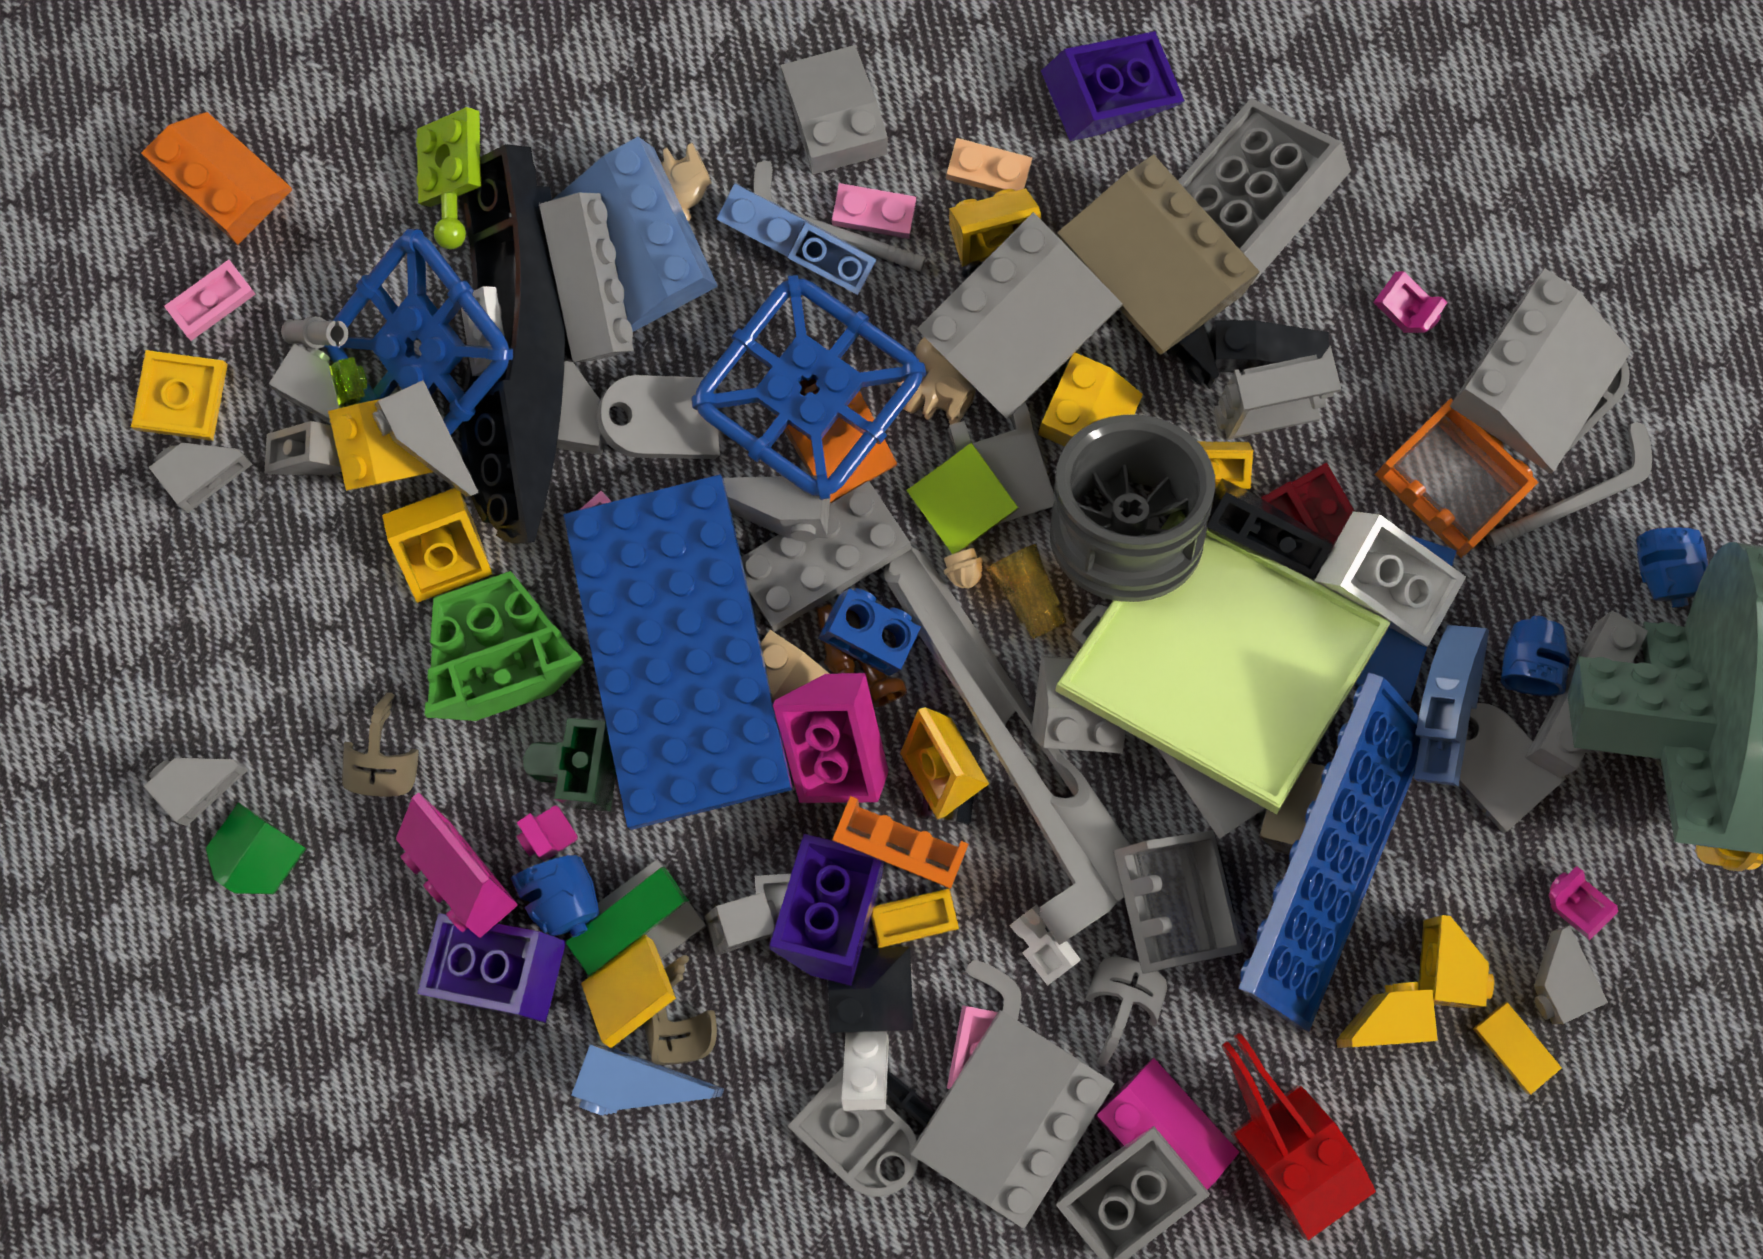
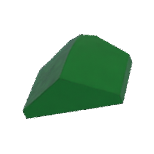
M238 802L207 845L206 852L214 880L234 894L274 895L307 848Z

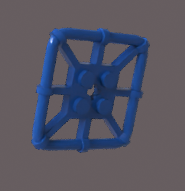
M407 229L393 243L370 274L363 275L356 284L357 290L332 320L335 322L342 321L348 328L371 299L387 322L374 338L348 336L346 343L342 346L325 345L324 347H326L331 361L359 396V403L386 398L398 385L403 390L424 380L430 395L439 388L450 403V411L443 421L450 435H452L463 421L467 422L476 412L475 406L503 375L509 360H513V349L509 348L502 332L472 295L474 290L467 281H461L434 244L424 236L421 230ZM407 254L408 296L398 307L382 287V284ZM426 262L449 290L447 300L439 309L435 307L426 295ZM461 308L490 343L491 347L465 345L449 325V322ZM420 340L422 343L419 346V350L422 353L421 356L416 355L414 351V341ZM343 348L373 350L388 370L374 389H372L353 364ZM463 357L492 360L465 394L450 375L451 371Z
M798 275L788 276L787 281L782 282L773 290L742 330L737 329L732 335L733 342L703 378L696 390V394L692 396V408L698 410V413L708 423L749 451L748 456L754 461L759 462L761 460L804 492L813 496H820V500L830 499V494L837 492L847 482L876 443L881 444L887 437L885 431L918 390L922 378L926 376L925 364L920 362L910 350L868 322L869 317L861 311L858 313L854 312L813 282L799 279ZM801 295L847 326V329L830 350H827L807 336ZM791 296L796 337L779 358L757 343L755 339ZM860 335L903 366L860 373L841 360V357ZM746 351L770 368L756 388L713 393ZM810 379L817 381L816 387L819 389L817 394L812 392L807 393L805 396L800 394L802 390L801 381H809ZM903 382L873 422L867 421L848 407L862 387ZM760 403L778 417L763 436L757 438L716 408ZM841 418L863 435L831 476L827 478L822 438L835 421ZM788 425H791L812 441L817 479L812 478L771 448Z

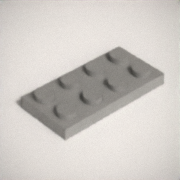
M867 481L830 503L827 538H815L812 541L803 542L777 535L745 554L741 559L749 594L775 632L911 550L912 547L910 541L870 481Z

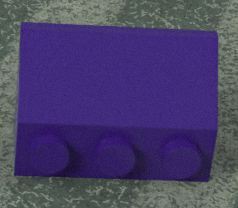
M803 834L769 949L811 976L851 986L883 876L884 861L838 842Z

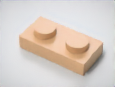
M956 138L946 180L996 193L1005 189L1021 190L1025 188L1032 157Z

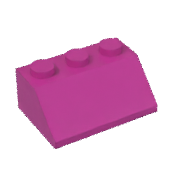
M865 673L824 674L774 701L773 708L799 803H848L850 796L857 798L859 803L879 801L889 769Z
M419 792L414 795L396 837L397 842L406 851L400 857L416 875L422 871L428 879L423 886L438 903L445 900L450 906L451 910L446 915L462 933L468 928L481 938L517 907L518 904L453 824Z
M1152 1058L1101 1105L1094 1116L1121 1147L1155 1126L1207 1190L1239 1154V1151L1155 1058Z

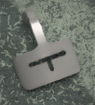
M1108 957L1097 967L1085 1000L1093 1002L1095 997L1102 995L1116 996L1122 1000L1114 1025L1105 1040L1101 1055L1097 1060L1098 1065L1106 1066L1117 1048L1132 1005L1137 1004L1145 1009L1151 1017L1148 1024L1156 1027L1167 992L1166 979L1158 971L1142 974L1140 962L1124 957ZM1137 975L1138 978L1135 986L1144 990L1145 992L1123 983L1112 982L1111 980L1121 981L1130 984L1132 982L1133 976Z

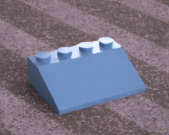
M636 137L602 156L553 199L579 192L601 194V199L606 206L608 214L606 222L610 241L613 243L616 251L615 264L618 279L624 288L623 302L626 316L633 332L718 287L654 147L640 137Z
M590 1045L571 1096L581 1099L580 1108L604 1116V1114L617 1113V1110L721 1097L724 1088L620 1050L609 1048L608 1046Z

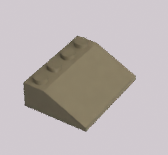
M1154 154L1125 173L1056 234L1123 304L1119 309L1160 355L1242 297L1260 273Z

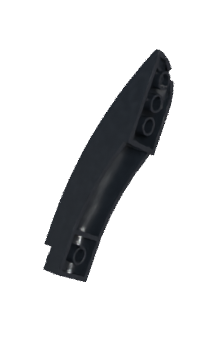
M505 144L480 157L481 187L462 194L470 243L472 288L477 290L483 286L496 287L498 302L501 307L504 337L509 348L513 349V360H509L503 375L475 406L476 412L467 422L463 421L459 425L464 464L478 490V493L472 495L471 498L483 523H491L497 530L496 536L500 539L514 544L535 542L555 460L563 396L565 327L539 206L541 203L552 200L550 187L537 186L536 169L531 147ZM469 358L463 387L464 394L479 377L472 376Z

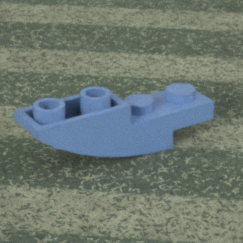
M734 183L717 217V220L778 251L790 260L857 295L876 262L874 257L736 183Z
M1447 625L1442 635L1428 675L1415 735L1420 738L1414 779L1417 781L1459 786L1471 709H1477L1489 634L1487 628Z

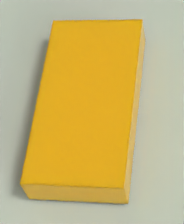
M950 889L873 907L871 914L878 948L959 930Z
M1504 1002L1473 1028L1526 1094L1531 1095L1562 1069L1508 1002Z

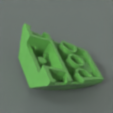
M511 571L434 597L430 638L432 655L431 668L428 669L427 677L429 681L428 702L425 703V716L427 718L477 721L554 694L584 663L579 654L572 649L563 638L561 632L551 623L536 601Z

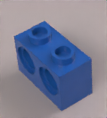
M849 588L838 596L818 639L891 676L902 669L921 626L911 621L912 617L905 611L893 607L887 609L876 603V597L871 593L859 588L854 590ZM847 610L854 611L860 617L861 625L859 629L853 628L848 624L846 620ZM883 629L889 630L894 634L896 638L895 648H891L884 643L882 639Z

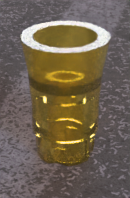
M1037 543L1029 545L986 568L1011 604L1020 623H1025L1027 632L1032 640L1067 622L1058 606L1061 603L1045 571Z

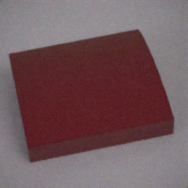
M1327 462L1295 481H1289L1261 497L1326 538L1333 545H1335L1352 512L1355 511Z

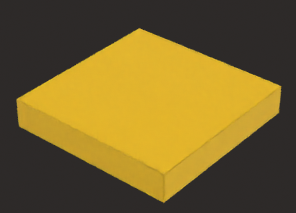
M145 350L131 427L136 431L213 441L228 364L223 360Z
M645 934L581 983L600 1039L609 1048L615 1046L676 999L655 943Z

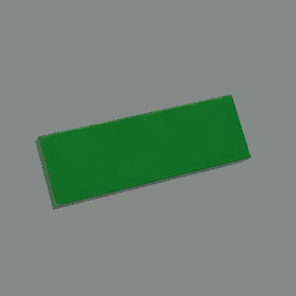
M661 867L586 925L588 931L577 937L572 936L565 943L588 976H591L689 900L667 869Z

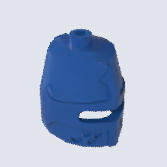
M1657 528L1639 535L1636 538L1639 570L1643 583H1647L1653 600L1671 601L1672 608L1689 606L1688 599L1695 596L1702 576L1708 566L1706 548L1701 532L1691 528Z
M1532 616L1531 619L1521 620L1514 624L1504 649L1500 681L1504 688L1538 696H1555L1565 693L1570 653L1564 626L1547 620L1543 616Z
M567 855L542 862L511 877L519 897L522 900L531 902L525 907L529 917L544 933L547 932L551 936H557L571 932L573 937H577L588 931L585 924L594 920L599 915L593 881L581 857L577 855Z

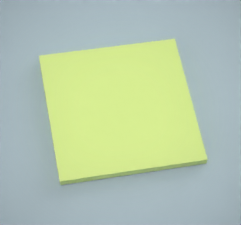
M1180 510L1171 513L1161 529L1169 530L1185 519L1183 512ZM1207 528L1203 553L1191 577L1176 590L1159 598L1140 602L1113 600L1057 683L1055 691L1269 811L1278 814L1391 622L1308 577Z

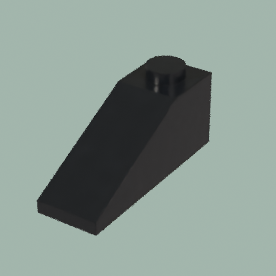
M1215 320L1209 333V343L1218 372H1234L1238 369L1239 372H1243L1245 369L1317 355V359H1320L1329 348V332L1257 320Z
M1223 478L1219 482L1214 492L1207 528L1314 580L1334 546L1333 543L1259 496Z

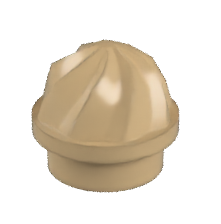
M974 548L944 558L947 567L943 570L944 574L947 575L954 585L960 588H972L982 577L983 560L982 557L977 558Z

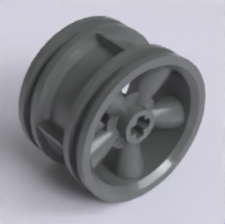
M1130 414L1104 418L1084 427L1076 433L1066 444L1058 460L1054 487L1055 501L1050 524L1052 552L1063 572L1084 590L1102 598L1121 602L1152 600L1162 597L1184 584L1194 573L1200 562L1206 538L1207 521L1211 513L1215 492L1214 469L1203 447L1195 438L1180 427L1168 421L1145 415ZM1129 482L1154 488V490L1145 500L1140 495L1129 493ZM1097 488L1109 503L1100 512L1080 505L1076 501L1087 492ZM1180 510L1183 512L1185 519L1169 530L1159 529L1160 522L1158 517Z

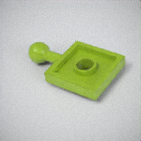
M465 107L417 129L418 174L416 183L418 186V204L432 207L441 203L442 219L434 228V238L438 245L445 249L458 248L463 244L466 237L465 227L457 219V196L481 187L480 114L478 110Z

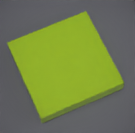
M973 443L964 447L906 490L952 554L962 551L1020 509Z

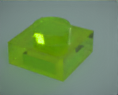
M354 357L338 360L331 365L342 404L358 401L365 396L363 390L367 389L368 386L366 374L361 365H356Z

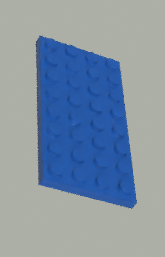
M719 474L563 514L627 828L634 830L793 790L722 475Z
M1368 673L1365 683L1361 684L1355 692L1353 712L1348 723H1345L1339 731L1337 739L1338 748L1332 762H1328L1323 770L1321 777L1322 787L1316 801L1314 800L1310 803L1305 816L1306 826L1300 840H1296L1290 850V864L1284 879L1279 880L1273 892L1274 903L1268 918L1264 919L1259 925L1256 935L1257 945L1252 957L1245 961L1240 972V990L1293 1026L1307 1032L1310 1031L1416 768L1420 738L1415 734L1419 716L1384 677Z

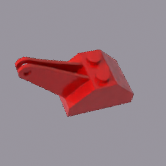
M1237 1033L1233 1037L1240 1051L1276 1101L1266 1107L1251 1074L1238 1053L1229 1042L1223 1043L1221 1045L1230 1062L1251 1116L1250 1120L1230 1134L1303 1239L1309 1241L1374 1194L1376 1190L1359 1156L1329 1115L1302 1086L1297 1085L1284 1095L1265 1070L1248 1041L1241 1033Z

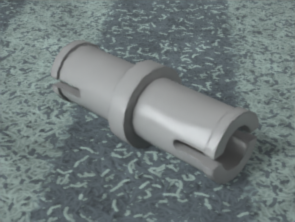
M316 316L307 317L304 320L288 319L284 322L281 329L285 342L288 344H303L307 348L318 349L325 345L342 346L348 339V329L342 321H326Z

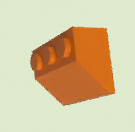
M208 112L168 125L141 152L160 176L237 245L293 190L291 186Z

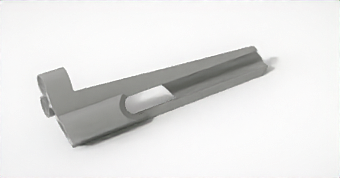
M912 547L911 550L885 565V580L903 610L912 617L911 621L921 626L918 632L920 637L968 706L1073 883L1072 886L1039 907L1041 911L1038 913L1060 945L1108 913L1119 900L1124 898L1113 850L1127 847L1131 844L1079 770L1064 758L1059 749L1043 748L1040 745L1074 797H1056L1048 790L1005 727L1011 715L1017 712L1031 732L1033 711L927 556ZM1141 861L1142 869H1143V873H1144V877H1145V876L1147 875V873H1148V869L1146 868V866L1144 865V863Z

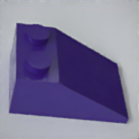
M1156 31L1066 48L1041 70L1070 141L1107 133L1181 105L1185 101Z
M438 913L417 994L546 1023L566 941L540 931L496 924L479 938L468 928L462 933L446 914Z

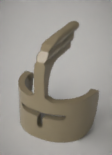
M391 692L386 693L374 707V714L371 717L372 723L369 729L368 752L361 753L353 750L352 742H344L342 784L348 791L368 796L391 797L405 795L414 785L418 766V749H411L409 752L400 755L385 756L380 753L383 725L390 716L392 700L395 697ZM354 765L373 769H395L396 772H376L373 783L371 782V771L355 768Z
M687 955L679 957L664 968L671 987H674L683 980L684 965L689 961ZM664 1007L643 1023L651 1061L657 1065H674L696 1061L706 1057L715 1046L717 1024L714 1010H706L695 1017L672 1022L668 1020L666 1007ZM683 1034L687 1036L685 1038L672 1039L668 1042H666V1040H659V1037H671Z

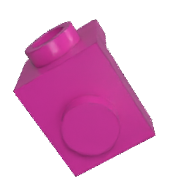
M1404 271L1395 272L1373 302L1404 333H1425L1439 322L1441 318L1440 313L1447 305V301L1443 297H1430Z
M557 805L537 817L530 813L516 822L522 830V833L517 835V839L529 856L536 853L543 861L548 860L578 840V835Z
M1578 866L1569 874L1564 872L1559 875L1550 887L1549 898L1552 910L1589 941L1618 913L1617 905L1587 882L1584 871Z

